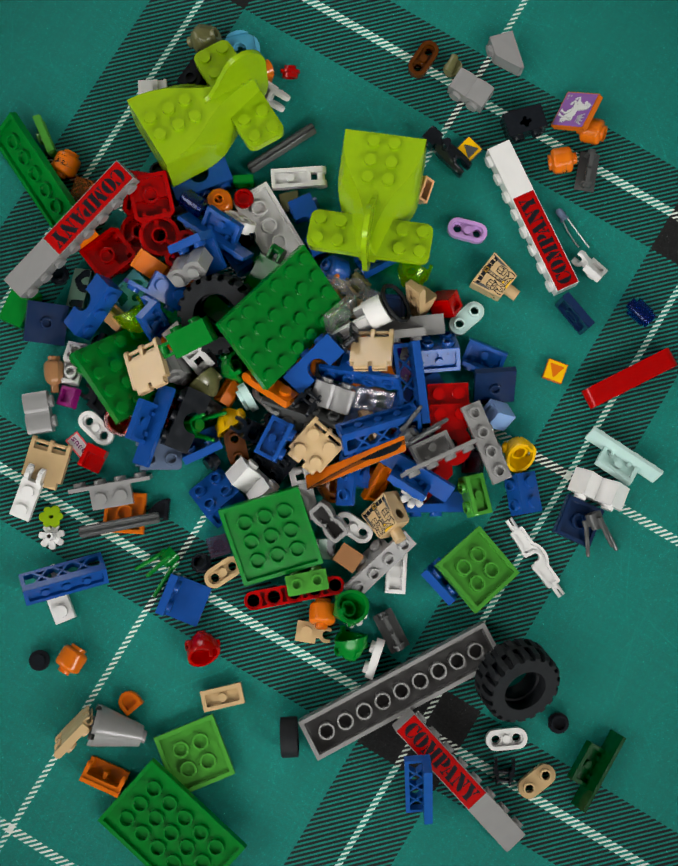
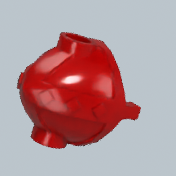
M204 630L196 632L191 640L185 641V650L187 651L189 664L194 667H202L212 663L220 654V640L215 639Z

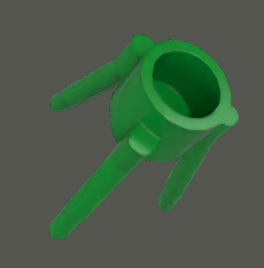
M227 411L205 416V413L186 418L184 419V427L189 433L195 435L194 438L214 442V438L200 434L204 428V421L226 415Z
M170 546L167 549L163 548L159 553L134 568L135 571H138L159 558L160 562L146 574L148 578L162 565L166 568L171 566L153 593V597L158 595L171 573L179 565L177 561L180 557Z

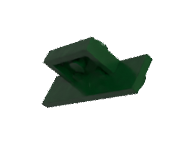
M612 729L601 747L586 740L567 774L569 779L580 784L571 803L584 813L587 812L626 740L625 737Z

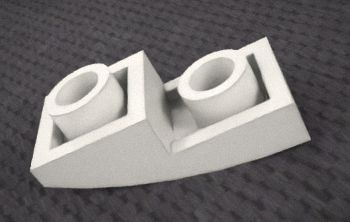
M68 341L63 355L64 378L61 379L62 384L79 387L82 376L77 373V367L71 364L69 356L72 352L88 346L87 344Z

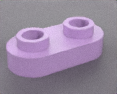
M453 218L447 227L448 234L452 238L473 244L482 243L487 236L485 225L464 218ZM454 227H459L461 231L455 232ZM473 232H478L480 236L475 237Z

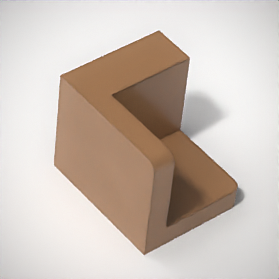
M344 542L333 560L353 574H356V569L363 560L364 555Z

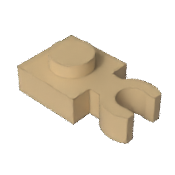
M298 620L295 641L315 644L316 638H319L323 643H330V639H325L323 633L325 631L332 632V628L328 627L326 630L316 629L315 625L309 621Z

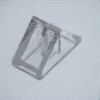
M359 386L356 388L352 407L379 412L387 410L393 406L395 393L376 387Z

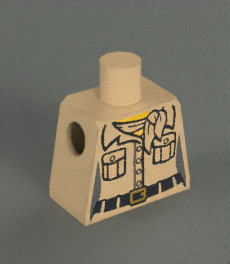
M495 252L469 286L471 289L495 301H499L503 294L514 301L520 293V290L512 285L517 275Z
M398 491L383 492L361 516L378 538L392 537L395 544H399L406 539L402 528L409 522V517Z

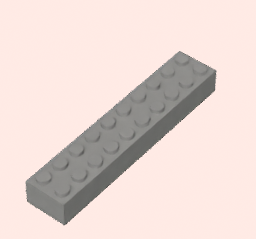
M480 621L373 680L301 717L298 723L317 761L397 719L409 708L413 710L474 677L476 670H479L478 665L480 661L485 659L484 655L488 651L494 650L493 647L496 646L485 623Z

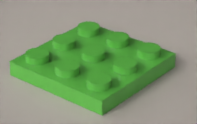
M480 526L476 527L434 565L474 613L479 612L520 573Z
M213 713L154 737L164 767L190 792L236 773Z

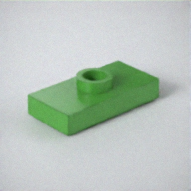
M37 114L33 116L39 132L36 134L40 145L44 144L47 153L53 159L57 154L56 147L45 121L41 115Z

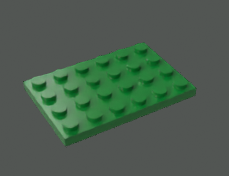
M299 245L215 325L262 389L268 390L300 358V354L306 348H310L314 344V340L320 334L327 332L348 309L306 246Z
M155 758L145 766L98 819L145 866H229L247 846L241 838Z

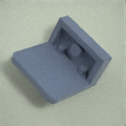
M159 438L150 467L147 468L135 464V467H139V471L179 470L182 468V453L160 444L162 439Z

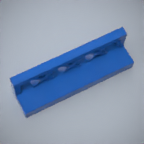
M420 340L394 344V373L399 375L400 383L404 384L403 387L401 384V390H397L398 404L400 406L404 405V403L414 402L416 407L422 405L423 408L420 410L421 423H431ZM398 348H407L408 357L405 361L398 357ZM403 367H406L411 373V377L407 382L400 376V371ZM406 387L413 391L414 397L410 402L403 398V391Z
M411 402L335 424L336 432L341 439L344 456L373 448L398 438V434L402 432L400 427L406 423L417 409L415 404ZM419 412L413 421L416 423V430L420 433L422 432L421 412ZM390 428H397L394 434H386ZM370 434H378L374 440H366ZM352 439L358 440L354 446L347 447V441Z
M101 552L18 574L26 606L109 583L107 569ZM99 560L100 563L96 566L88 565L90 562ZM71 567L78 568L77 571L74 572L67 571ZM50 573H57L56 577H46ZM37 579L34 583L25 585L24 580Z
M430 754L404 756L406 813L423 812L424 825L433 824V772ZM421 763V764H419L417 767H413V766L409 765V764ZM415 775L420 777L416 781L411 779ZM415 788L420 790L417 793L412 792ZM415 801H418V802L422 803V804H414V805H411V804L414 803Z

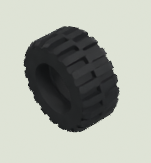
M213 273L201 277V279L193 281L190 284L191 286L184 290V297L179 300L178 305L181 306V309L177 311V317H181L182 322L178 324L185 327L189 325V319L197 315L203 318V305L209 296L221 294L227 297L235 306L250 292L252 287L248 283L244 284L240 277H232L229 273ZM217 331L215 332L218 339L201 347L202 352L209 353L211 351L214 355L227 354L234 351L223 334Z
M515 638L514 641H503L504 644L496 645L493 647L494 650L488 651L484 655L485 659L481 660L478 665L479 670H476L474 682L477 694L490 713L497 717V719L507 722H515L516 720L518 722L526 721V718L531 719L538 712H543L547 704L550 705L553 701L552 697L557 694V686L560 683L559 669L541 645L530 639ZM526 673L520 682L508 687L516 677Z

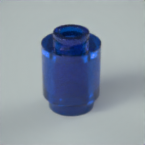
M192 189L184 191L180 196V206L195 217H204L207 206L210 205L208 201Z
M633 298L626 305L628 309L626 313L639 325L642 324L646 327L656 317L653 313L654 310L641 298L637 300Z

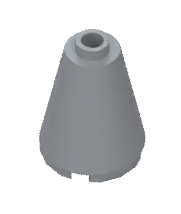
M97 704L95 709L97 711L96 716H93V723L90 725L92 729L88 733L86 746L139 747L140 743L145 742L147 731L144 730V725L104 705Z

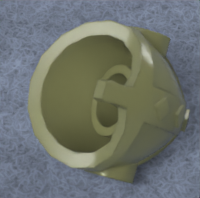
M198 24L192 30L191 35L187 37V44L198 52L199 49L203 50L221 41L222 37L216 27Z
M214 367L208 368L199 376L192 370L195 377L188 387L214 398L219 391V381L223 379Z

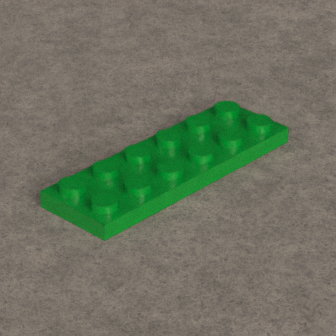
M10 112L0 126V151L51 228H53L74 206L76 201L18 114Z

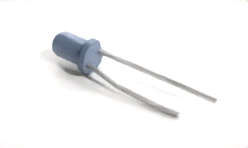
M558 208V209L556 210V214H557V216L560 218V220H561L560 222H561V223L563 222V224H564V226H565V228H566V231H567V233L569 234V236L571 237V239L573 240V242H574V243L577 245V247L579 248L578 244L575 242V240L573 239V237H572L571 234L569 233V231H568V229H567V227H566V225H565V223H564V221H565L566 219L570 222V224H571V225L573 226V228L576 230V232L578 233V235L581 237V239L584 241V243H585V244L587 245V247L589 248L588 244L585 242V240L582 238V236L580 235V233L577 231V229L574 227V225H573V224L571 223V221L568 219L569 217L565 214V212H564L561 208Z

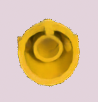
M234 408L222 409L221 412L227 411V414L218 417L217 424H215L217 437H224V432L231 425L236 427L239 424V421L235 418L236 416L245 419V411L241 408L237 410Z
M514 437L508 442H504L501 446L507 466L514 473H521L527 470L535 460L536 448L524 437Z

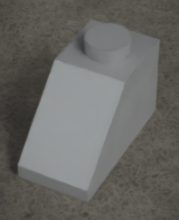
M513 31L491 36L486 45L487 56L491 57L493 64L516 76H520L524 69V64Z

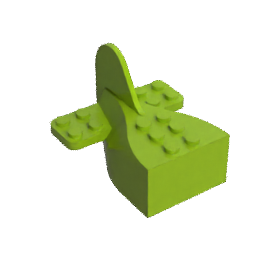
M218 41L199 51L194 56L195 65L207 85H173L145 92L127 100L136 127L163 171L166 170L167 177L173 187L219 162L228 152L238 134L251 151H258L283 137L284 127L265 98L268 90L266 61L259 51L250 49L237 54L228 41Z
M345 129L338 176V193L342 212L322 209L312 212L307 234L308 247L314 251L358 257L362 261V270L367 272L370 269L371 262L375 263L376 260L415 265L426 264L430 258L433 228L429 224L410 222V220L414 216L419 203L426 161L427 139Z

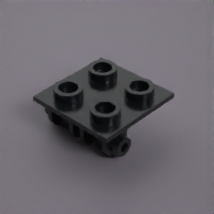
M254 452L249 457V459L258 464L259 469L265 475L273 479L278 485L281 484L293 467L298 464L287 452L283 460L278 459L277 463Z

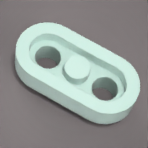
M473 301L468 303L449 321L450 332L457 336L465 334L482 319L484 307L479 302ZM471 309H477L478 313L472 314ZM461 321L463 326L457 327L456 322Z
M241 383L237 386L238 390L235 393L245 410H251L253 413L259 407L245 383Z

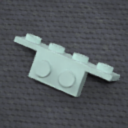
M595 426L584 438L601 449L594 464L627 486L633 482L637 473L653 483L664 472L655 464L650 463L638 453L630 450L621 442L610 437Z

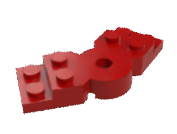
M129 170L134 176L148 174V172ZM129 195L123 201L122 209L127 218L122 222L120 229L110 227L79 250V253L95 274L98 273L110 279L132 267L130 266L131 262L139 250L143 249L139 237L136 236L141 224L135 221ZM155 232L154 239L161 241L162 232Z
M166 170L135 176L140 182L137 184V189L129 196L135 221L141 224L139 230L141 246L152 256L164 257L166 265L171 268L175 259L179 257V253L170 254L167 246L185 239L194 233L188 229L179 231L177 224L171 219L175 214V208ZM157 231L164 232L166 235L165 239L162 241L155 240L154 233Z
M468 382L426 384L431 422L428 423V426L430 427L444 418L449 419L432 436L447 430L450 438L455 442V447L470 441L471 437L466 431L468 426L460 409L470 404ZM460 451L456 453V458L445 462L443 459L431 471L448 480L453 475L452 466L463 463L469 457L471 451L465 454ZM428 492L427 498L423 501V504H425V502L432 496V494Z

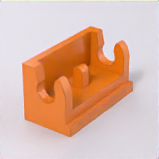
M92 755L79 781L118 798L131 772Z

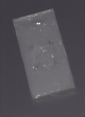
M349 293L323 315L327 332L332 334L354 315L353 309L357 307L356 295Z

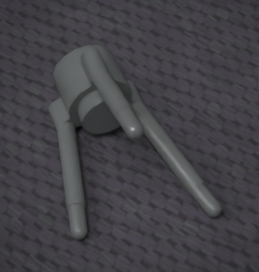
M419 405L406 423L400 427L402 432L398 434V437L404 436L406 447L409 448L418 440L440 429L441 425L448 422L449 419L444 418L419 433L415 427L409 428V425L423 408L422 405Z
M601 510L585 514L586 520L582 521L584 527L586 557H590L589 527L592 530L602 529L610 547L618 551V547L604 522Z

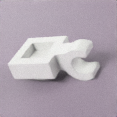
M583 250L578 252L582 259L581 261L576 257L571 260L574 266L584 267L582 270L586 273L587 277L595 282H598L608 272L602 264L594 257L591 259Z

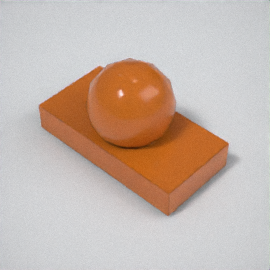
M380 462L376 467H371L369 487L364 488L360 496L364 500L374 502L390 483L387 481V478L392 469Z

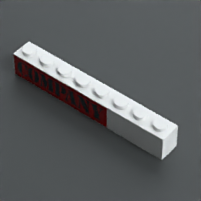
M510 140L487 149L484 158L485 164L488 168L492 169L494 174L493 180L497 186H500L502 198L511 208V217L514 221H517L520 227L519 233L528 243L529 254L532 257L534 256L537 261V270L540 274H543L547 290L555 296L575 287L579 280Z

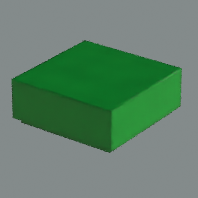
M253 174L233 175V183L236 189L255 187Z

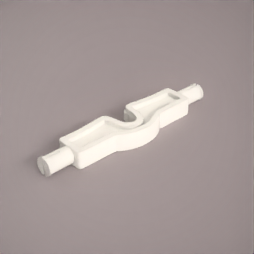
M510 517L505 522L512 531L510 536L517 544L522 556L527 558L534 553L538 555V560L531 565L532 570L538 575L545 586L552 588L557 597L560 598L565 592L558 584L560 579L549 565L546 551L539 544L534 543L522 526L518 527L513 518Z

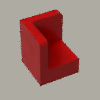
M457 289L441 290L435 292L437 297L430 308L432 314L444 313V318H451L458 314L463 305Z
M88 442L77 465L99 474L109 452Z

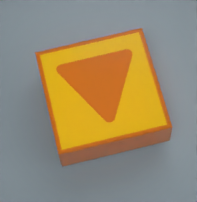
M549 358L541 378L561 385L568 365Z

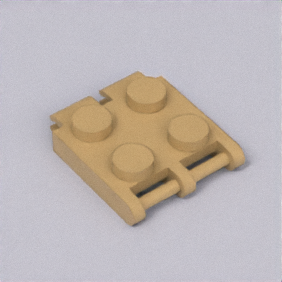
M376 329L358 331L359 336L370 335V337H358V343H351L350 366H353L354 371H369V366H372V371H387L388 366H392L394 329H389V331H376ZM376 335H389V336L376 337Z
M159 337L153 338L146 345H139L138 349L132 352L127 351L123 354L132 389L137 391L139 396H144L154 391L155 388L158 389L169 383L168 376H170V371L166 359H164L158 348L162 344Z
M316 415L289 444L288 447L291 449L287 453L297 463L304 459L302 467L311 475L316 471L321 473L342 450L341 439L333 433V429H328L323 425ZM316 423L319 427H321L325 431V433H323L314 424ZM330 435L333 439H335L339 443V445H337L328 436Z
M33 435L21 474L25 473L30 463L35 465L31 476L34 480H36L38 472L42 468L46 469L43 487L56 491L58 484H63L73 445L69 444L66 446L56 443L55 440L47 441ZM37 442L42 443V444H46V445H49V446L46 447V446L38 445ZM54 447L65 449L66 452L54 449Z
M86 706L55 737V758L60 759L66 752L70 753L77 745L78 739L81 736L85 737L91 731L92 727L90 725L93 723L92 708L90 710L89 706Z

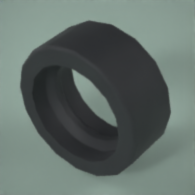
M297 716L280 717V749L282 758L299 757Z

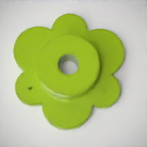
M58 506L45 507L44 512L39 514V520L43 522L44 527L51 526L56 528L60 525V520L63 519V514L60 513Z

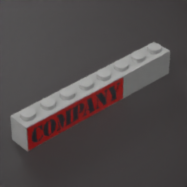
M116 160L6 276L4 281L19 297L26 299L34 297L39 291L38 288L43 283L45 284L51 280L55 270L63 267L67 262L66 259L80 249V244L94 234V229L99 224L101 225L107 221L108 215L113 209L119 208L123 203V199L137 189V184L140 181L122 163Z
M409 708L392 724L394 730L417 755L430 754L432 772L502 848L508 852L525 836L521 829L523 824L516 816L511 818L507 814L510 810L502 801L499 803L495 801L494 797L496 795L488 786L484 788L480 784L482 779L474 771L470 773L466 769L469 765L461 756L456 758L452 754L455 750L447 741L441 742L439 732L433 726L429 728L424 723L427 719L419 711L415 713Z

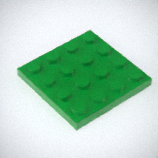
M139 323L76 350L71 354V358L115 424L132 417L138 398L153 403L157 392L155 388L154 391L144 396H139L137 391H133L123 354L125 352H132L138 349L139 345H146L150 342ZM169 382L165 385L175 388V395L178 394L180 389H183L181 385H176L175 383Z
M299 485L218 509L244 587L323 564L324 560Z

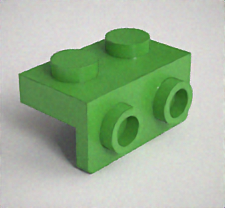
M483 473L458 478L457 487L459 493L462 494V507L464 513L467 514V518L492 513Z
M321 565L309 567L308 572L301 573V570L285 576L289 597L329 589L326 568L322 569Z

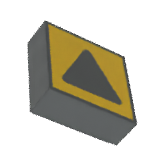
M470 136L457 147L471 162L483 151V148Z

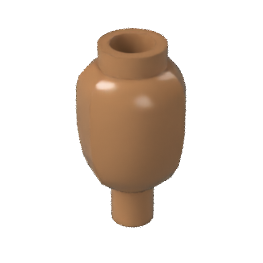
M48 356V360L44 363V377L50 385L51 393H59V384L62 382L61 379L64 378V364L60 360V356Z

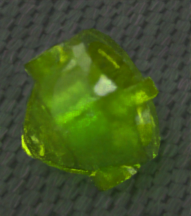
M400 263L397 271L401 285L406 289L405 283L410 279L423 285L428 280L433 265H429V268L426 269L421 265Z
M137 295L135 298L139 302L138 306L112 317L123 329H127L129 332L141 333L144 331L135 316L145 305Z

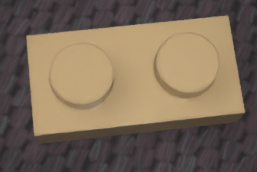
M241 682L200 691L204 713L245 703Z

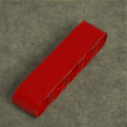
M668 347L581 392L588 406L592 409L678 364Z
M328 576V583L333 579H338L341 582L339 590L333 591L329 587V589L321 590L319 594L306 593L301 594L298 598L288 596L286 585L254 590L245 595L244 604L250 610H258L337 595L343 591L344 581L339 576ZM271 591H277L280 594L278 602L269 600V593ZM255 594L259 597V604L257 606L249 604L248 599L250 595Z

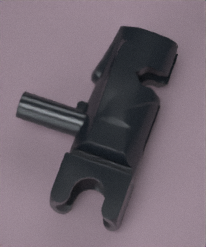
M435 126L430 127L422 137L427 139L426 148L430 151L434 149V154L459 179L463 176L464 170L457 164V159L461 161V166L467 171L471 168L472 162L457 147L451 144L450 138L442 139L443 134Z

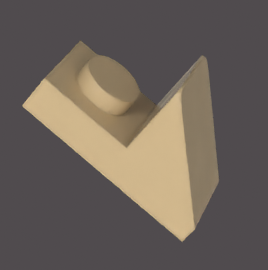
M410 279L405 283L406 299L410 306L411 315H427L437 295L426 286H422Z

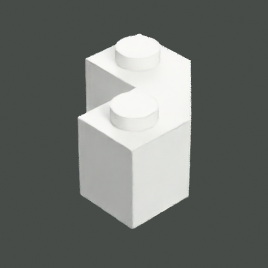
M242 456L225 473L230 483L244 492L249 499L279 491L278 489L280 488L273 479H269L258 469L259 466L252 459L247 460Z
M580 467L575 468L568 486V490L573 492L575 497L583 501L588 499L600 504V508L610 512L613 509L622 511L630 490L621 482L603 478L594 471Z

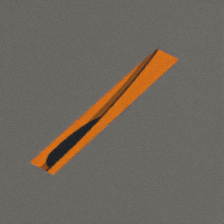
M398 437L327 466L321 473L316 471L313 475H306L307 490L406 451L405 437Z

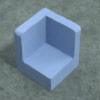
M490 399L483 407L493 429L504 431L516 418L507 403Z

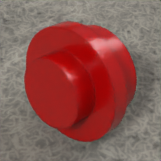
M285 65L284 69H280V73L283 79H298L300 70L296 69L295 65Z
M239 189L234 194V203L241 209L249 208L254 202L253 194L248 189Z

